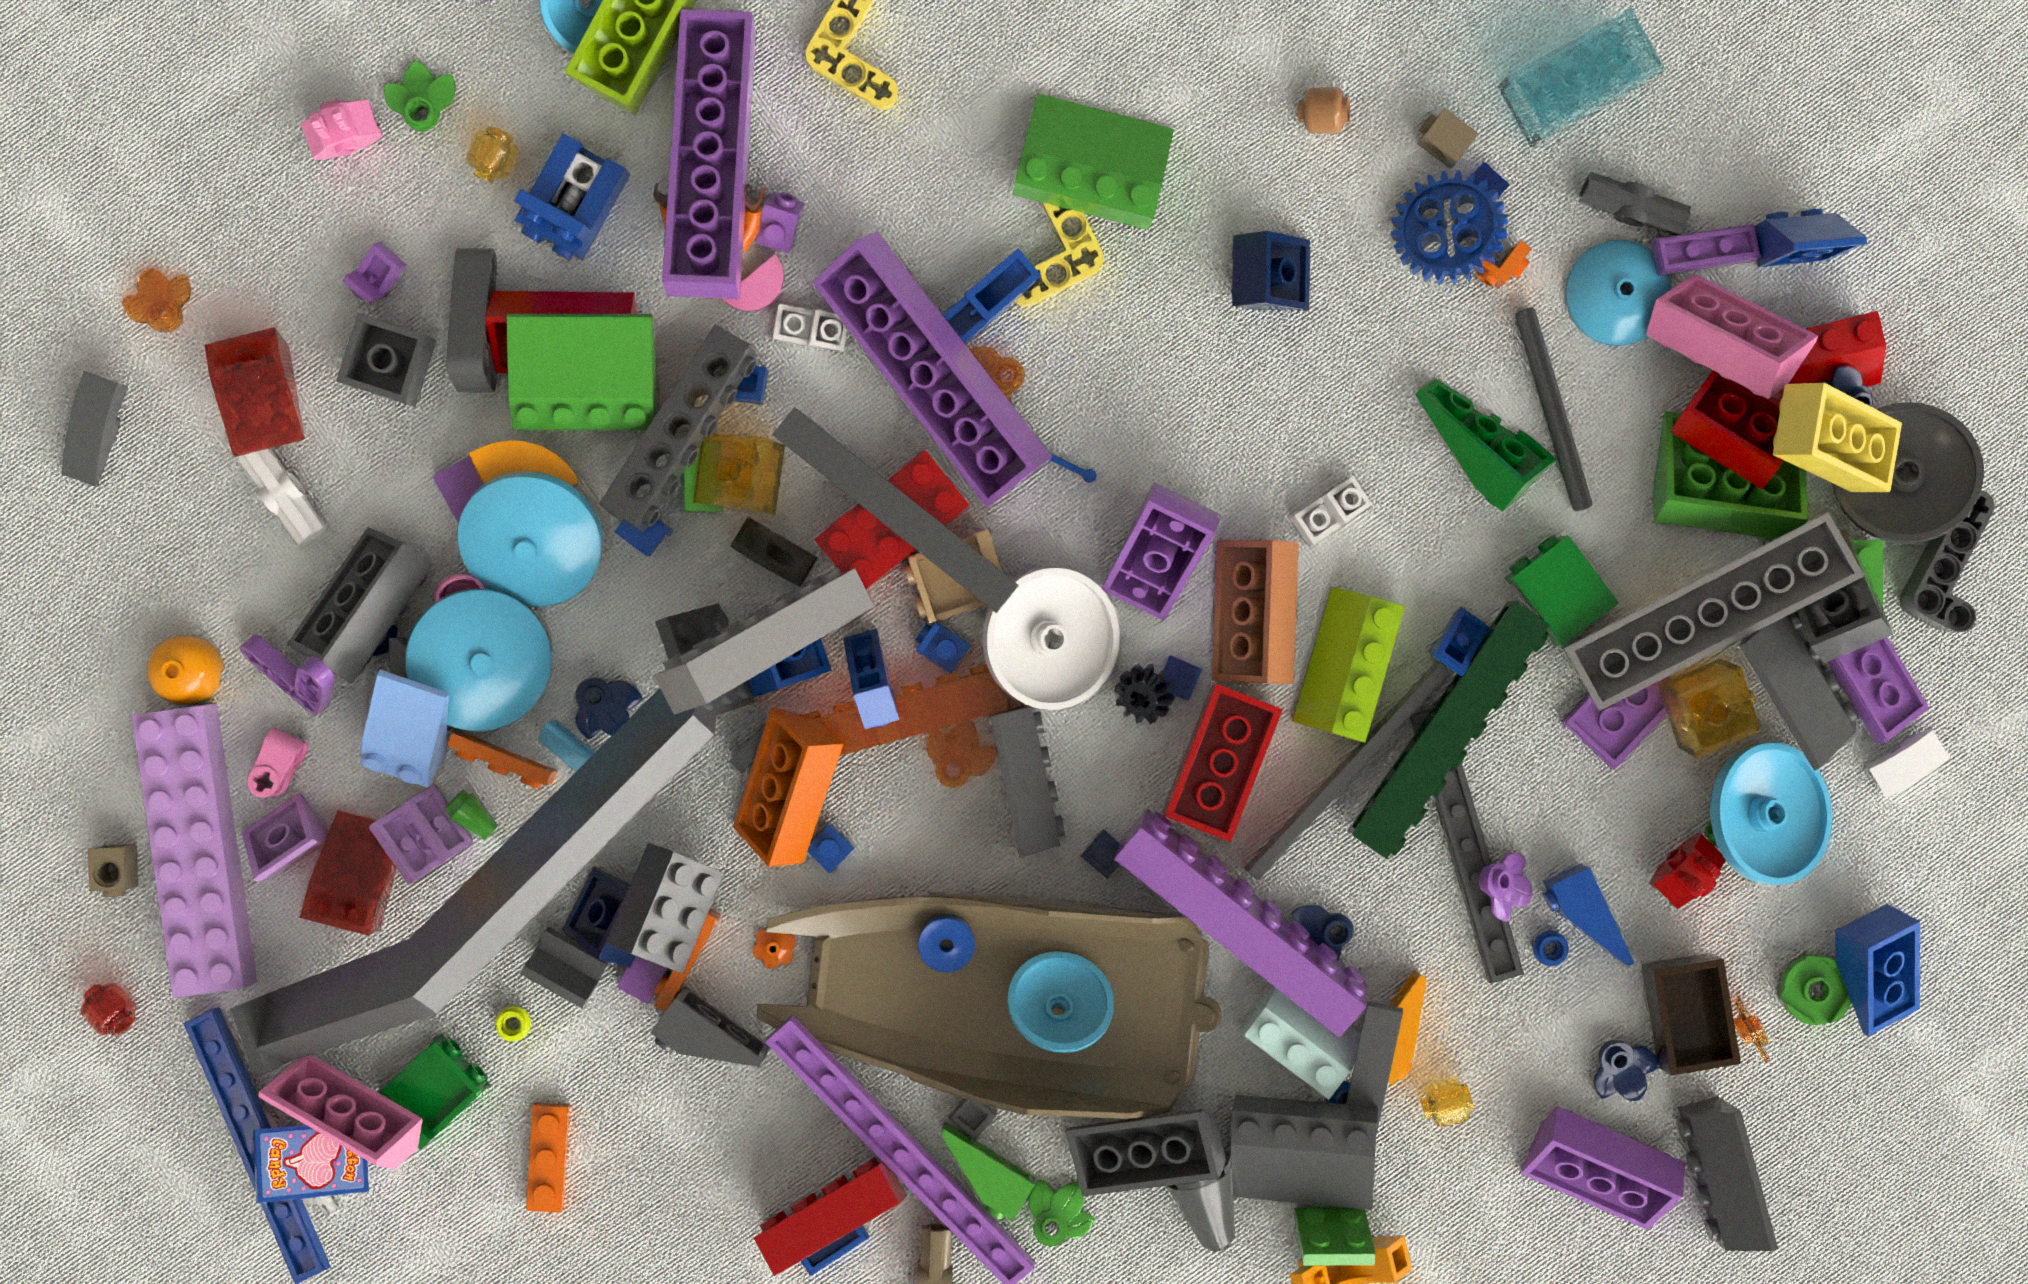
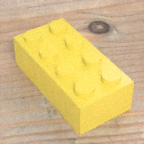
M1826 383L1785 384L1783 398L1779 404L1780 415L1777 432L1773 439V455L1850 492H1890L1902 423Z

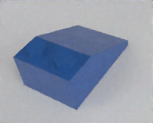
M1823 209L1801 211V216L1788 217V212L1771 213L1766 215V220L1754 225L1761 258L1757 260L1758 267L1828 261L1867 244V237L1837 213L1823 214Z
M1886 904L1835 930V959L1863 1034L1869 1037L1920 1009L1919 920Z

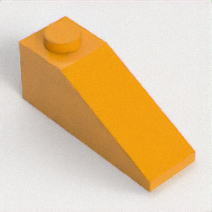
M1415 969L1389 1004L1390 1006L1403 1008L1401 1025L1388 1083L1394 1085L1397 1079L1399 1081L1403 1080L1412 1067L1410 1061L1414 1057L1427 981Z

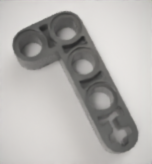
M457 248L455 251L446 364L449 378L457 392L494 393L496 390L497 373L495 372L491 356V345L485 318L491 293L496 288L497 259L493 248Z
M1980 492L1972 510L1959 525L1948 533L1929 540L1901 593L1900 606L1903 611L1938 631L1966 632L1975 624L1976 611L1973 606L1951 594L1994 512V500L1987 492ZM1953 530L1957 531L1960 539L1956 547L1952 544L1950 538ZM1937 561L1941 562L1943 566V573L1940 578L1934 572V566ZM1921 592L1927 597V603L1923 609L1918 604V596ZM1952 608L1956 610L1958 615L1957 622L1954 625L1949 621V613Z

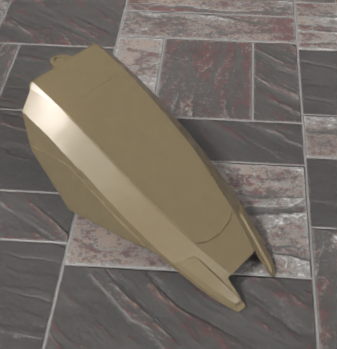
M930 893L929 896L877 898L828 904L770 918L766 924L765 932L814 936L807 1006L757 1003V1018L776 1029L791 1015H794L830 1052L909 1077L912 1081L948 1094L1023 1115L1131 1119L1170 1112L1184 1089L1192 1086L1195 1080L1200 1032L1215 1030L1222 1018L1219 1004L1214 999L1204 996L1209 944L1202 939L1194 922L1186 916L1116 908L1070 900L977 893ZM942 914L956 915L964 919L972 928L975 937V950L971 960L966 966L954 972L945 973L933 970L924 963L918 950L919 934L922 927L931 918ZM944 939L940 944L948 948L953 945V942L949 939ZM1055 951L1077 954L1095 964L1108 979L1114 996V1012L1106 1032L1094 1044L1075 1052H1052L1029 1042L1014 1026L1007 1004L1009 986L1017 970L1026 961L1037 955ZM1055 1008L1052 1010L1055 1015L1064 1014L1061 1009Z

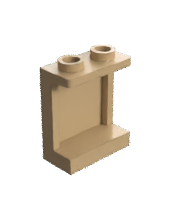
M988 529L962 539L1002 571ZM921 553L907 556L910 564L904 565V569L910 586L917 584L921 597L916 598L915 602L921 619L928 617L931 624L985 606L984 603Z

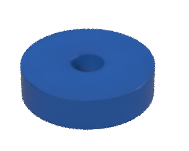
M942 914L928 920L920 931L918 940L919 954L924 963L933 970L945 973L960 970L969 963L974 954L975 937L973 930L964 919L956 915ZM944 939H949L953 942V945L946 948L940 942Z

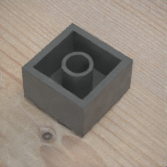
M358 313L336 381L416 407L437 340L428 335Z

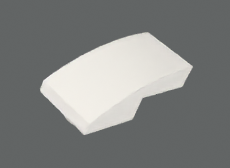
M777 304L771 340L844 352L848 329L835 313L821 310L812 311Z
M1351 476L1291 516L1290 519L1310 547L1372 506V503L1354 476Z
M1932 727L1900 742V749L1868 763L1871 774L1886 798L1922 779L1950 759Z

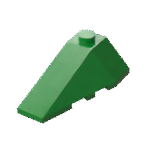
M1436 378L1419 389L1415 394L1474 487L1484 495L1491 505L1496 506L1502 512L1516 502L1556 460L1554 456L1531 436L1521 430L1515 434L1501 426V418L1493 413L1487 416L1474 409V404L1469 398Z

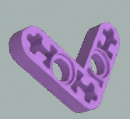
M253 634L239 647L244 657L312 715L317 716L331 702L335 677L330 668L319 658L310 656L297 668L268 642L256 634Z

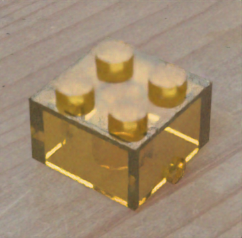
M1723 658L1658 685L1678 748L1695 758H1700L1761 731L1753 704H1756V697L1752 691L1748 690L1742 668Z

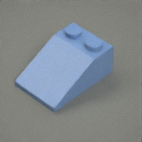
M380 669L376 677L361 742V765L373 772H383L398 777L408 784H418L428 788L445 757L449 693Z

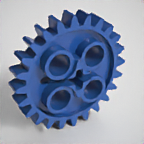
M1457 170L1453 179H1448L1446 171H1442L1441 180L1437 182L1431 175H1428L1427 186L1424 187L1420 183L1415 182L1417 193L1415 195L1409 192L1404 193L1407 205L1396 204L1397 212L1401 216L1392 217L1391 219L1393 226L1398 228L1391 231L1392 239L1399 241L1393 245L1396 254H1402L1400 260L1403 266L1411 263L1410 271L1413 275L1422 270V277L1425 282L1433 274L1436 275L1438 285L1443 283L1445 276H1450L1453 285H1456L1458 275L1463 274L1470 281L1471 270L1475 269L1483 274L1482 262L1486 261L1494 264L1495 258L1492 251H1503V245L1497 239L1508 237L1507 230L1501 227L1508 224L1507 215L1501 214L1505 210L1504 202L1497 201L1499 196L1496 189L1487 192L1489 186L1486 180H1483L1476 186V177L1473 173L1468 176L1466 181L1462 179L1460 170ZM1445 199H1450V215L1454 224L1451 229L1455 254L1452 257L1448 256L1449 244L1445 233L1447 230L1444 211ZM1471 203L1474 205L1473 209L1468 213L1457 212L1458 208L1463 204ZM1428 209L1439 210L1433 218L1425 219L1422 217L1423 213ZM1466 237L1477 238L1476 243L1470 247L1460 245L1461 241ZM1431 242L1441 243L1437 251H1424L1425 247Z

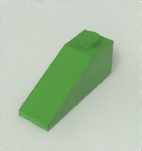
M945 1122L941 1128V1136L980 1200L986 1205L985 1210L998 1219L1002 1220L1005 1216L1013 1221L1035 1186L1034 1176Z

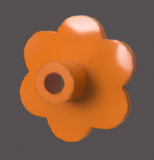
M765 929L759 930L756 934L757 944L753 948V954L757 959L763 960L767 968L774 969L779 964L786 965L792 961L794 957L792 950L796 946V938L792 934L765 932ZM771 946H775L776 951H772Z

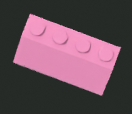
M1693 274L1656 299L1646 332L1647 336L1658 341L1662 346L1674 349L1687 356L1691 361L1702 364L1718 372L1723 378L1733 380L1750 389L1752 393L1764 396L1767 399L1790 382L1818 338V335L1696 274Z
M313 1055L299 1058L259 1091V1098L376 1166L396 1169L418 1149L423 1118Z

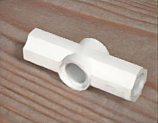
M260 441L242 451L238 460L259 488L257 492L261 501L271 513L279 516L287 530L294 537V540L299 545H304L319 537L327 527L305 498L307 493L303 485L293 473L283 467L270 446L265 441Z

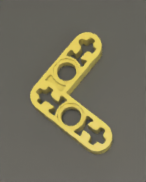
M834 0L806 48L805 54L809 67L817 74L876 109L887 110L893 107L898 99L896 82L887 74L846 50L872 7L874 0H857L853 7V12L858 14L857 17H854L847 10L852 0ZM844 4L847 9L840 8V6ZM836 17H844L850 23L849 30L843 35L834 34L830 30V23ZM824 48L828 49V57L836 63L839 56L843 57L837 65L835 74L830 73L833 70V65L829 62L822 60L820 64L816 63V57L813 54L815 50L822 52ZM849 65L858 66L862 70V77L856 83H848L842 78L843 70ZM869 74L874 76L871 79V83L876 87L882 88L885 84L889 86L890 98L883 96L880 101L877 100L876 91L869 86L866 87L865 93L860 91L867 84Z
M1042 203L1065 251L1034 266L1041 274L1042 284L1048 290L1041 292L1039 285L1031 290V297L1029 299L1021 295L1014 302L1016 305L1021 307L1032 306L1094 275L1100 270L1104 255L1083 212L1069 210L1056 218L1053 213L1060 212L1059 206ZM1076 218L1080 221L1082 225L1080 234L1074 237L1064 234L1062 223L1066 219ZM1083 250H1086L1088 254L1095 253L1097 257L1093 261L1094 266L1089 268L1086 263L1077 266L1075 270L1079 275L1073 277L1071 266L1065 258L1071 257L1073 264L1082 258ZM1060 265L1065 269L1066 278L1062 283L1053 284L1048 281L1046 271L1050 266Z

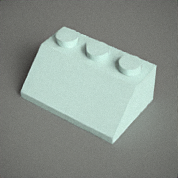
M1273 985L1240 1027L1241 1032L1246 1038L1328 1100L1350 1073L1354 1065L1361 1033L1350 1025L1341 1037L1338 1038Z

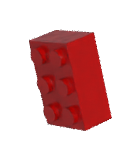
M1712 370L1670 431L1762 490L1784 461L1773 455V439L1778 427L1780 400L1773 396L1767 399L1764 396L1756 395L1743 385L1723 378L1714 370Z

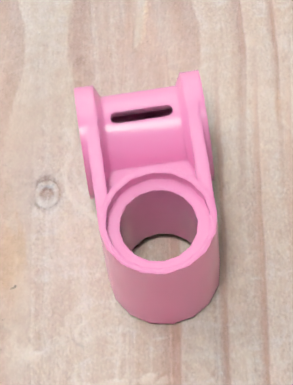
M272 728L266 735L261 745L260 753L248 775L247 785L250 792L261 798L277 797L284 794L307 753L308 743L282 730ZM265 776H269V780L273 782L272 787H268V783L264 781Z

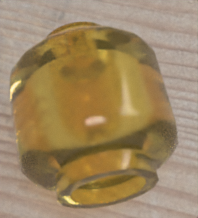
M487 126L486 130L477 131L474 134L466 156L469 165L475 169L473 174L488 182H494L495 178H507L511 174L519 153L518 146L513 142L515 137L493 126Z
M1456 1077L1428 1084L1425 1089L1427 1097L1420 1099L1426 1120L1433 1118L1435 1124L1440 1128L1468 1121L1470 1111L1475 1110L1467 1083L1461 1084L1460 1080Z

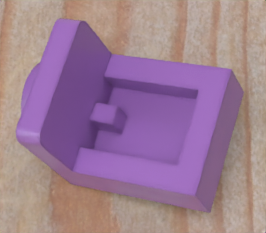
M772 193L764 204L760 229L755 243L790 253L805 203L798 201L795 196L788 193Z
M378 242L371 246L358 269L346 274L343 282L351 288L352 293L356 297L367 303H372L388 296L407 264L383 243Z

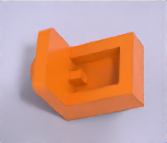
M1520 240L1511 248L1498 267L1483 261L1484 273L1481 274L1477 271L1476 277L1490 287L1496 285L1500 288L1507 283L1511 276L1517 279L1530 263L1525 257L1532 248Z

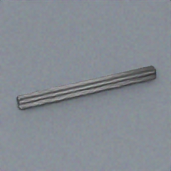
M1533 307L1522 309L1515 314L1570 503L1574 511L1588 509L1593 505L1537 313Z

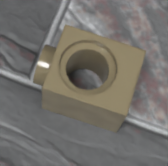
M1444 108L1437 117L1431 113L1418 131L1423 136L1417 145L1451 169L1479 133Z
M137 844L100 845L88 848L89 891H103V897L125 896V890L137 887ZM111 862L117 866L119 871L116 880L108 872Z

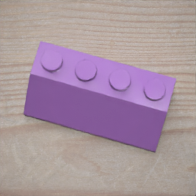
M1557 1106L1541 1123L1521 1168V1174L1648 1230L1683 1197L1686 1162L1647 1146L1634 1138H1629L1613 1131L1602 1124L1579 1116L1570 1110Z

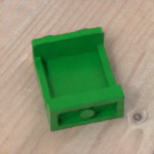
M1552 535L1537 546L1540 552L1532 558L1528 559L1527 556H1524L1509 567L1512 573L1504 579L1508 584L1515 586L1536 616L1550 625L1547 629V635L1554 646H1563L1614 608L1619 602L1568 535L1558 538Z
M442 1034L431 1042L388 1085L378 1092L423 1118L418 1144L419 1150L425 1147L490 1086L486 1081L487 1075L477 1064H470L461 1055L463 1050L455 1040L450 1037L446 1039Z

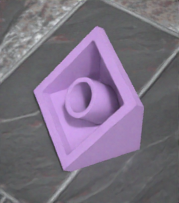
M301 793L242 832L253 878L257 882L275 877L332 838Z

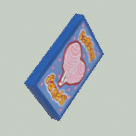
M300 1125L255 1129L253 1131L256 1204L369 1192L367 1160L311 1127Z

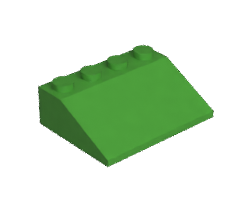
M1038 93L1012 195L1149 230L1154 219L1174 129Z
M652 314L507 315L508 393L513 430H647L661 408Z
M1665 411L1653 489L1654 522L1777 539L1807 523L1809 519L1806 470L1783 461L1762 490L1671 433L1670 431L1682 413Z

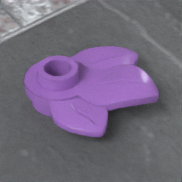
M1507 853L1500 863H1492L1485 866L1479 875L1480 889L1490 896L1493 915L1504 922L1508 921L1512 906L1524 907L1532 898L1531 883L1523 876L1526 858L1519 853Z

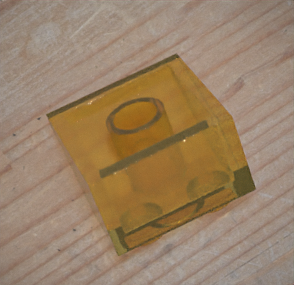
M712 434L710 437H705L701 444L693 503L741 512L775 515L785 445L765 437Z

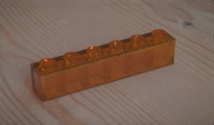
M982 664L969 668L971 675L958 679L956 672L936 677L937 684L923 688L922 682L901 687L903 694L894 696L899 720L890 722L882 727L864 729L854 701L833 706L835 713L821 716L820 711L816 710L800 716L825 724L844 743L840 754L842 756L1009 709L1005 692L993 679L987 664Z

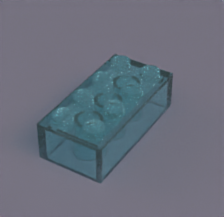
M1631 7L1508 75L1497 87L1532 148L1650 83L1666 71Z

